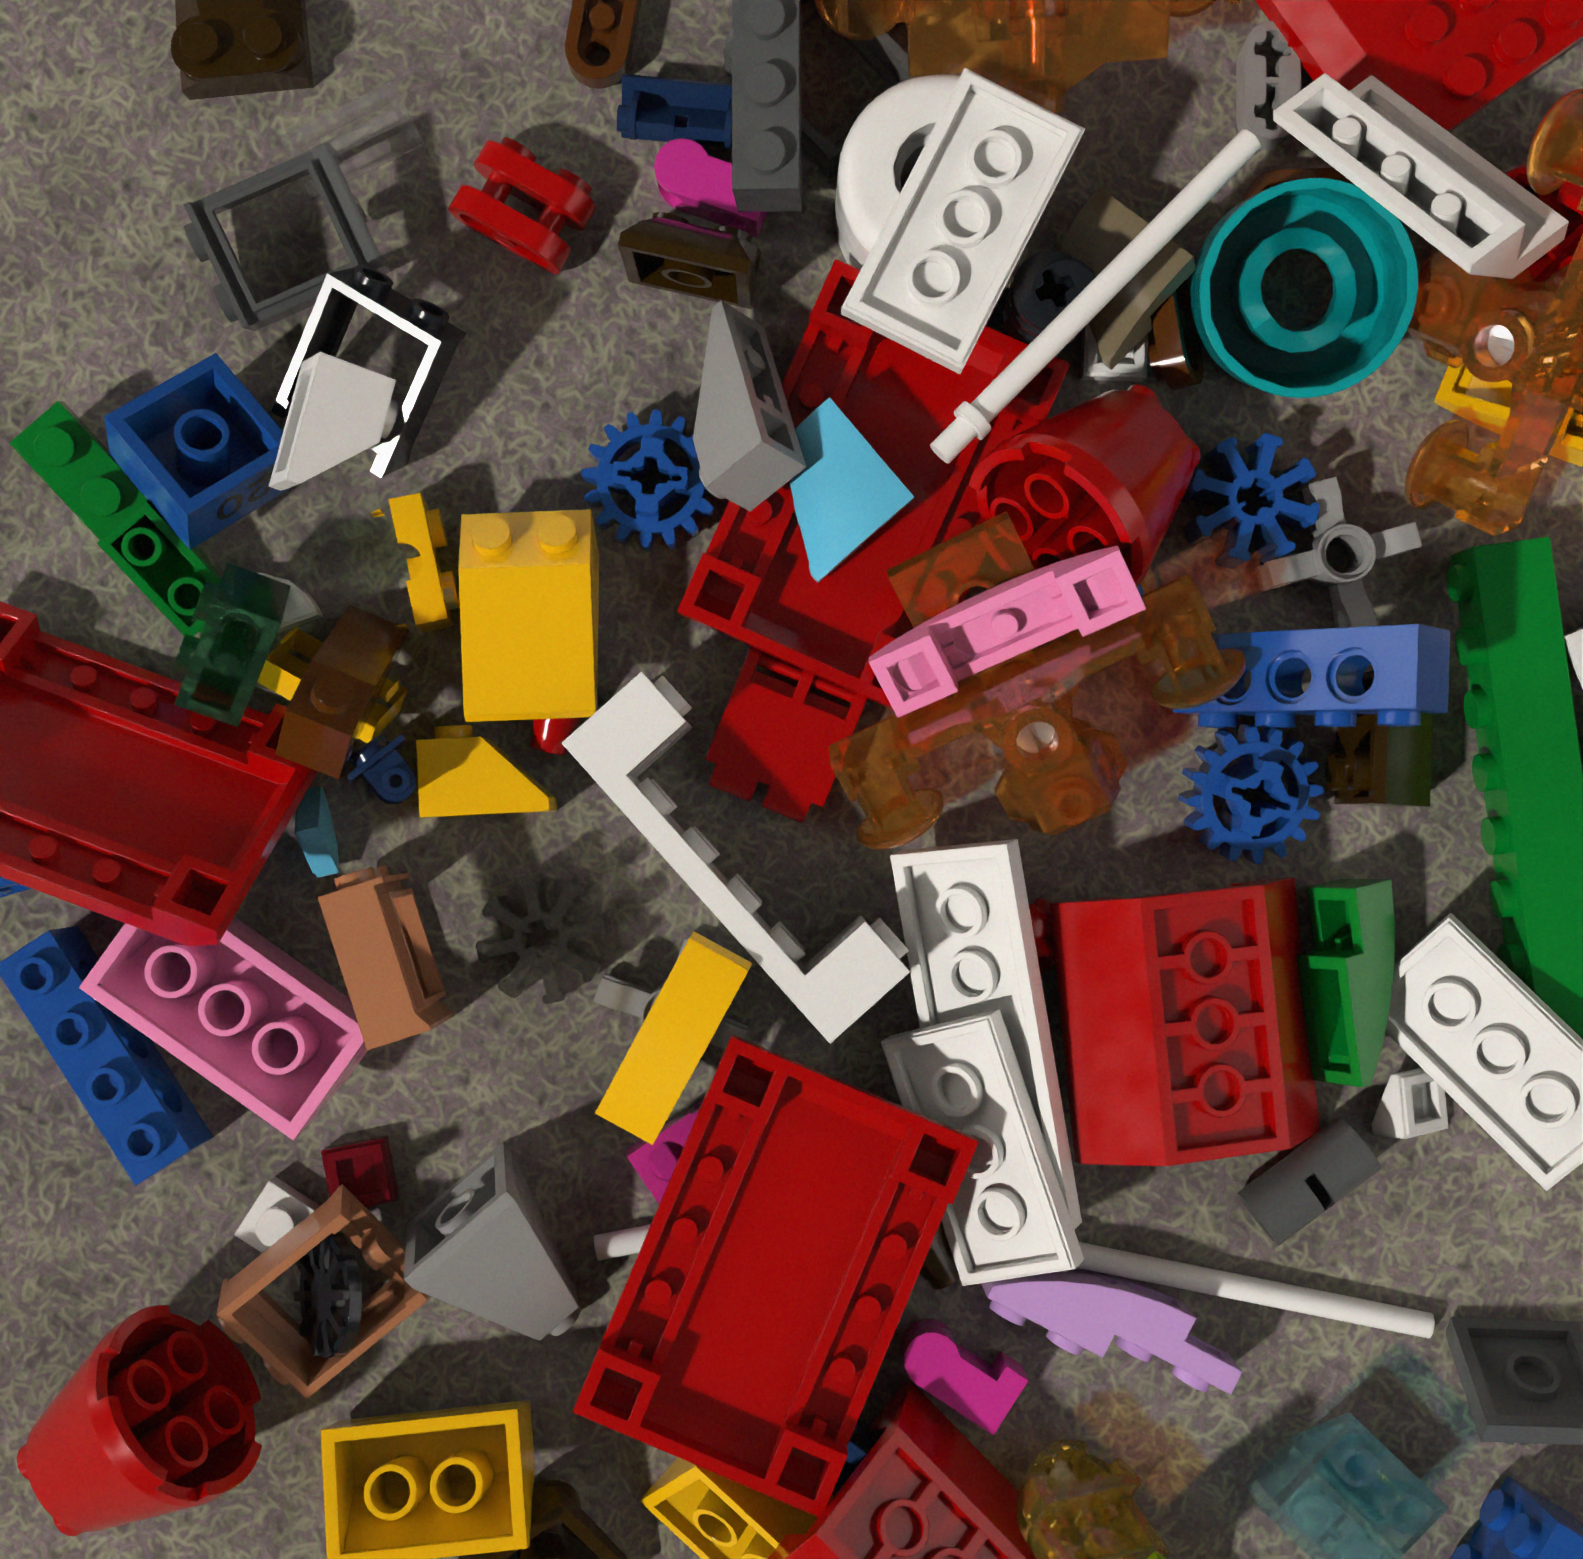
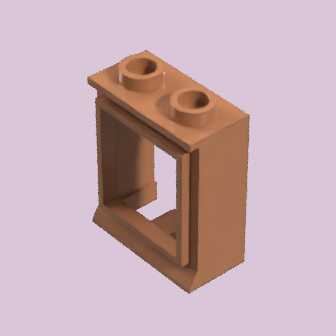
M387 865L377 868L368 867L334 878L337 891L318 897L367 1051L432 1030L455 1016L454 1012L440 1001L441 998L447 995L412 887L404 889L401 882L410 878L409 873L390 875Z
M342 1184L325 1203L230 1280L226 1278L222 1281L217 1316L221 1327L232 1340L240 1344L246 1342L263 1358L266 1369L277 1382L282 1385L290 1383L308 1399L427 1302L428 1295L413 1289L404 1280L406 1247ZM341 1231L361 1250L366 1263L375 1271L380 1269L390 1280L362 1302L359 1331L350 1351L343 1356L323 1358L311 1354V1344L307 1336H301L299 1331L300 1325L262 1289L331 1233L335 1235ZM332 1327L333 1339L335 1343L338 1338V1335Z

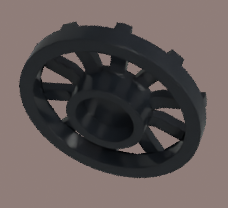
M337 1232L335 1235L331 1233L297 1261V1267L301 1272L300 1291L294 1292V1301H300L303 1319L299 1326L301 1336L308 1337L311 1344V1354L323 1358L339 1357L347 1354L356 1340L361 1321L362 1286L357 1259L349 1241L344 1235ZM330 1247H331V1248L333 1249V1251L335 1252V1256H334V1258H333V1260H332V1262H331V1264H330V1266H329ZM332 1327L338 1335V1338L335 1343L333 1339Z

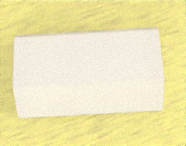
M1324 73L1273 111L1274 122L1469 274L1513 279L1565 239L1569 224L1567 219L1373 75H1370L1352 90L1348 91Z

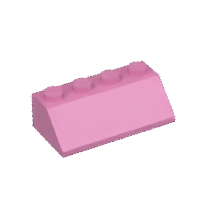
M235 916L218 945L185 946L125 923L79 986V989L293 1141L298 1138L345 1083L368 1052L350 998Z

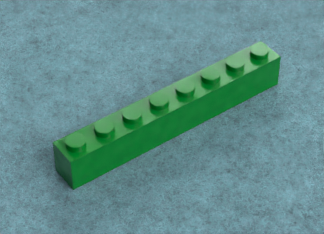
M1550 537L1473 546L1451 555L1453 565H1450L1447 570L1446 584L1451 601L1458 603L1461 628L1456 631L1455 650L1460 664L1467 666L1470 691L1465 693L1463 708L1468 726L1476 731L1479 754L1473 757L1472 774L1477 789L1480 792H1484L1487 817L1483 818L1481 822V839L1487 854L1493 855L1496 880L1492 881L1489 887V899L1493 913L1502 921L1505 943L1501 944L1498 948V958L1583 1039V770Z

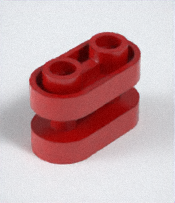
M504 137L501 143L487 140L473 163L474 168L487 181L481 191L468 185H461L448 210L471 230L552 274H559L572 252L570 246L559 237V234L564 225L574 230L584 231L597 208L595 202L589 197L592 188L582 178L566 169L560 168L555 174L535 163L537 160L536 156L528 148L511 138ZM511 194L541 211L542 213L538 220L534 221L505 205L504 202L508 195Z

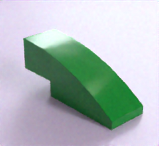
M1338 879L1306 887L1315 950L1297 955L1313 1080L1365 1087L1371 1085L1383 1046L1391 1003L1395 952L1391 879Z

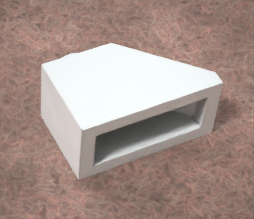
M319 352L303 361L268 487L282 491L301 484L380 443L381 438L385 439L390 434L397 416L398 404L396 401L391 400L396 380L323 352Z

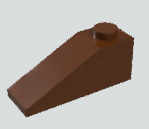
M349 605L312 658L286 708L275 755L339 780L400 653L409 630L397 629L395 626L398 624Z

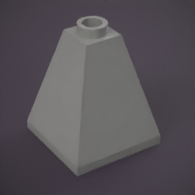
M504 1142L407 1224L404 1280L413 1289L538 1341L542 1340L549 1333L553 1336L563 1334L579 1317L581 1307L578 1303L576 1284L512 1151Z

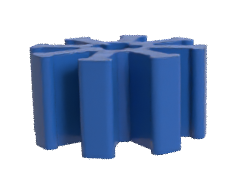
M1264 433L1246 448V452L1249 454L1247 465H1245L1235 447L1237 439L1230 437L1219 443L1203 457L1204 464H1210L1218 479L1205 476L1203 470H1197L1192 476L1181 501L1186 502L1188 499L1215 506V513L1206 518L1204 516L1196 517L1183 527V532L1189 543L1196 545L1210 536L1212 530L1222 525L1228 529L1222 553L1215 558V564L1218 566L1234 569L1251 558L1250 553L1247 552L1251 539L1262 556L1259 559L1261 565H1264L1267 561L1278 559L1293 551L1296 547L1294 542H1288L1279 525L1289 527L1291 532L1296 534L1317 521L1320 510L1318 503L1314 502L1306 505L1283 498L1282 492L1290 487L1297 489L1316 476V471L1308 458H1302L1276 479L1273 475L1269 474L1276 449L1283 444L1281 437ZM1246 490L1251 491L1255 495L1251 502L1259 501L1260 505L1259 509L1250 515L1241 509L1246 505V502L1239 504L1237 502V496Z

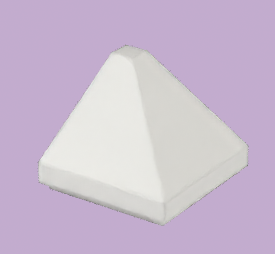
M1422 1068L1390 1075L1372 1122L1373 1135L1407 1139L1448 1129L1445 1090Z

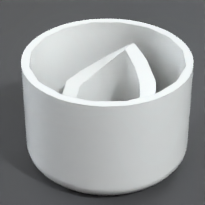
M928 74L902 81L888 88L869 103L850 128L840 154L835 201L836 234L839 246L848 265L859 270L863 267L901 192V182L914 167L961 75Z

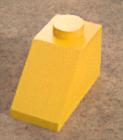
M473 726L434 727L435 739L416 740L420 817L557 811L556 798L491 739L481 736L473 737Z

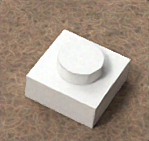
M274 1177L268 1181L234 1235L263 1253L319 1208L320 1205L277 1177Z

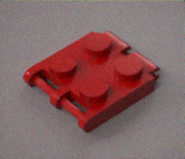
M750 647L705 757V760L716 764L708 785L748 802L751 801L758 781L769 785L770 787L761 807L803 824L811 803L824 807L867 698ZM758 665L797 680L798 684L795 687L758 672L756 669ZM812 686L851 702V706L847 708L810 693L809 689Z

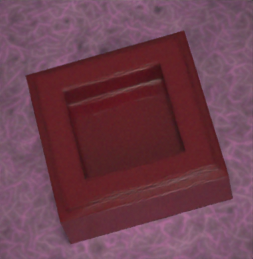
M388 1135L325 1147L321 1150L329 1197L343 1184L365 1207L394 1202L399 1198Z

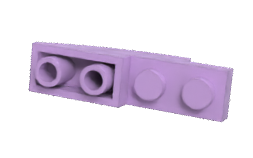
M1077 1268L1068 1272L1059 1271L981 1283L987 1298L992 1300L989 1307L996 1314L1020 1326L1024 1325L1026 1319L1048 1329L1046 1337L1051 1342L1074 1355L1080 1356L1085 1348L1103 1358L1114 1335H1117L1115 1344L1119 1348L1144 1362L1149 1363L1153 1355L1174 1365L1171 1371L1173 1375L1202 1392H1207L1211 1384L1231 1395L1243 1372L1228 1353L1189 1334L1197 1318L1183 1301L1152 1287L1119 1276Z

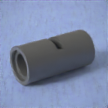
M1338 1117L1240 1190L1237 1195L1263 1231L1279 1246L1380 1171L1381 1165L1357 1132L1343 1118Z

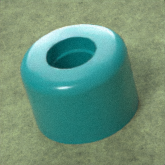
M1329 178L1293 180L1276 185L1247 198L1233 207L1212 228L1195 259L1196 270L1191 274L1189 306L1194 328L1202 346L1213 361L1227 374L1244 384L1274 395L1291 398L1320 397L1342 391L1359 383L1377 370L1397 348L1408 329L1416 305L1418 292L1416 256L1410 238L1400 220L1356 185ZM1291 249H1302L1316 254L1326 263L1333 278V296L1326 312L1315 323L1301 330L1282 328L1274 320L1263 303L1261 282L1267 266L1276 256Z

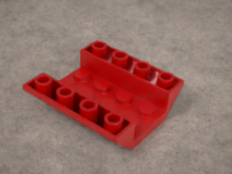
M1294 877L1230 883V887L1141 897L1110 896L1049 903L1076 1163L1133 1166L1180 1165L1291 1149L1320 1131L1316 1087L1312 1076L1297 955L1302 954Z
M906 1381L867 1430L877 1442L806 1534H786L768 1557V1559H1083L911 1381Z

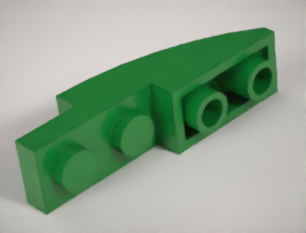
M57 401L9 442L18 454L99 539L97 544L188 641L238 599L198 546L191 550L187 548L110 456L109 450L65 402Z

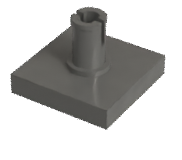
M1450 1318L1446 1330V1338L1481 1442H1504L1510 1445H1514V1443H1519L1520 1445L1528 1443L1583 1445V1333L1578 1322Z

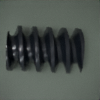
M1053 250L1036 253L1025 260L1014 275L1001 307L999 323L1002 333L1029 345L1095 278L1094 271L1068 253ZM1072 340L1063 349L1069 346Z

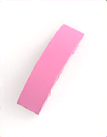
M1113 546L1050 564L973 596L898 637L871 655L868 662L897 718L958 692V681L1076 629H1079L1082 637L1146 610V606L1119 547Z

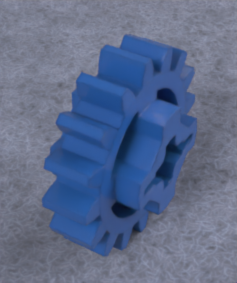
M653 409L649 424L640 425L634 412L627 413V430L620 433L617 428L610 424L604 427L610 441L606 448L590 444L588 451L599 463L597 467L582 469L581 476L584 481L597 485V489L587 493L584 499L588 507H605L597 517L596 522L602 530L617 523L619 527L616 539L620 544L625 545L636 534L639 535L643 551L650 552L654 544V538L663 536L665 543L671 550L677 547L675 532L683 529L694 538L699 534L696 523L693 520L697 514L703 517H713L715 513L714 507L704 499L705 495L712 494L705 488L699 477L700 464L693 442V435L690 438L685 437L687 429L686 419L679 416L672 423L671 427L664 426L660 410ZM641 443L640 450L626 462L617 461L627 449ZM670 444L679 449L688 458L694 471L688 470L687 467L675 466L668 458L667 445ZM649 468H658L662 479L667 481V483L657 484L654 494H646L642 484L636 481L637 479L647 478ZM611 491L617 492V494L629 495L636 503V519L626 515L617 507L613 501ZM677 499L688 500L678 513L662 520L663 511Z
M1241 723L1238 729V739H1235L1231 733L1224 730L1216 731L1215 738L1218 747L1212 751L1198 745L1195 748V752L1203 761L1200 768H1183L1182 771L1186 778L1194 781L1193 790H1187L1179 794V801L1195 807V811L1184 819L1186 826L1195 831L1204 829L1198 842L1210 850L1220 846V855L1229 861L1236 862L1243 852L1245 859L1253 864H1261L1265 848L1280 858L1286 856V846L1283 840L1290 836L1304 842L1307 836L1299 826L1302 819L1318 820L1320 816L1318 811L1308 806L1309 797H1316L1324 793L1323 786L1307 780V776L1319 767L1317 762L1306 757L1298 758L1304 744L1290 737L1282 741V731L1276 728L1265 727L1259 735L1256 726ZM1240 757L1238 763L1224 769L1231 761ZM1283 770L1287 779L1288 793L1281 780ZM1233 787L1244 790L1247 787L1251 789L1258 788V791L1268 795L1269 799L1264 800L1257 797L1254 800L1250 798L1243 799L1242 795L1231 790ZM1213 794L1216 795L1222 808L1219 818L1214 810ZM1274 821V822L1271 823L1269 826H1267L1266 828L1262 829L1264 825H1266V824H1268V823Z

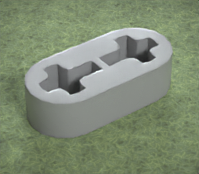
M1273 21L1263 22L1251 30L1241 45L1236 60V124L1238 133L1242 129L1253 133L1261 144L1260 150L1274 149L1284 143L1290 136V133L1278 124L1273 130L1266 129L1265 119L1255 117L1265 104L1266 95H1271V113L1273 115L1275 109L1301 91V60L1292 47H1288L1287 40ZM1264 42L1271 43L1272 53L1282 55L1272 68L1271 77H1267V61L1265 56L1255 55Z

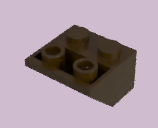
M1374 670L1364 672L1362 684L1365 692L1370 689L1373 683ZM1433 713L1421 714V726L1377 725L1378 714L1357 715L1356 727H1336V753L1329 754L1325 771L1327 788L1329 791H1334V804L1430 807Z

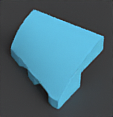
M830 397L795 429L806 468L789 480L798 526L800 525L809 561L810 574L817 583L821 582L861 548L867 539L914 499L911 492Z

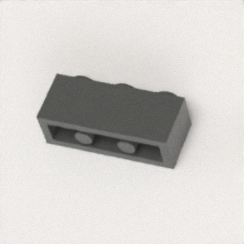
M732 0V191L738 212L802 211L803 16L801 0Z

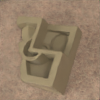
M1099 187L1074 219L1062 243L1060 252L1068 253L1075 259L1082 261L1094 271L1096 277L1149 223ZM1170 240L1089 322L1102 362L1111 370L1152 330L1150 315L1196 270L1194 256L1174 241Z

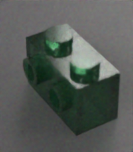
M229 562L225 566L218 585L205 581L192 618L203 621L198 638L185 633L172 670L184 674L174 705L236 727L239 726L282 623L290 585Z

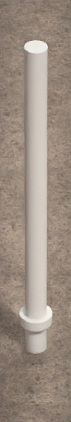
M1242 129L971 404L963 401L953 411L956 419L930 444L934 453L945 463L949 464L974 438L982 440L992 430L989 423L1261 149V144L1257 137L1250 131Z
M1079 1242L1085 1259L1077 1267L1080 1269L1428 1339L1431 1338L1434 1332L1435 1319L1434 1315L1430 1312Z

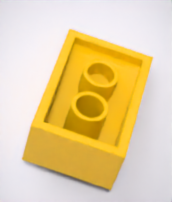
M591 509L461 514L458 572L465 721L481 722L591 717L597 712L599 549Z

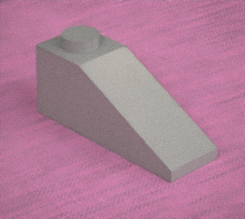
M720 300L712 307L693 442L700 464L699 477L705 488L719 499L726 498L751 512L806 468V464L764 327Z

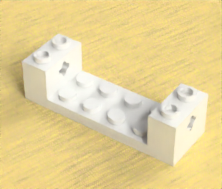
M640 672L562 742V745L831 1044L910 973L905 964L900 960L909 950L880 917L873 924L869 925L860 915L805 965L800 961L806 955L803 945L781 921L771 928L756 912L763 901L738 873L728 880L712 863L720 853L696 826H691L688 830L684 831L670 816V813L678 806L653 778L650 780L647 777L642 782L637 779L640 774L693 728L683 717L692 707L662 675L653 683L646 675Z

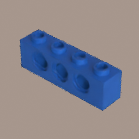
M1422 624L1175 636L1173 713L1197 715L1198 727L1237 728L1238 716H1255L1256 727L1292 728L1296 727V715H1315L1314 726L1356 727L1357 715L1378 714L1377 725L1421 726V714L1448 713L1450 630ZM1372 664L1374 680L1370 689L1365 692L1362 678L1366 668ZM1309 667L1311 682L1308 689L1303 692L1302 677L1305 670ZM1250 670L1251 683L1249 689L1245 693L1244 679L1247 672Z
M73 926L48 930L0 962V977L136 1186L163 1171L214 1136L152 1040L79 989V986L99 960L79 927Z

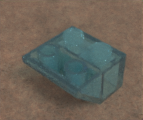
M1350 1412L1290 1436L1245 1483V1486L1262 1511L1312 1559H1401L1449 1508Z

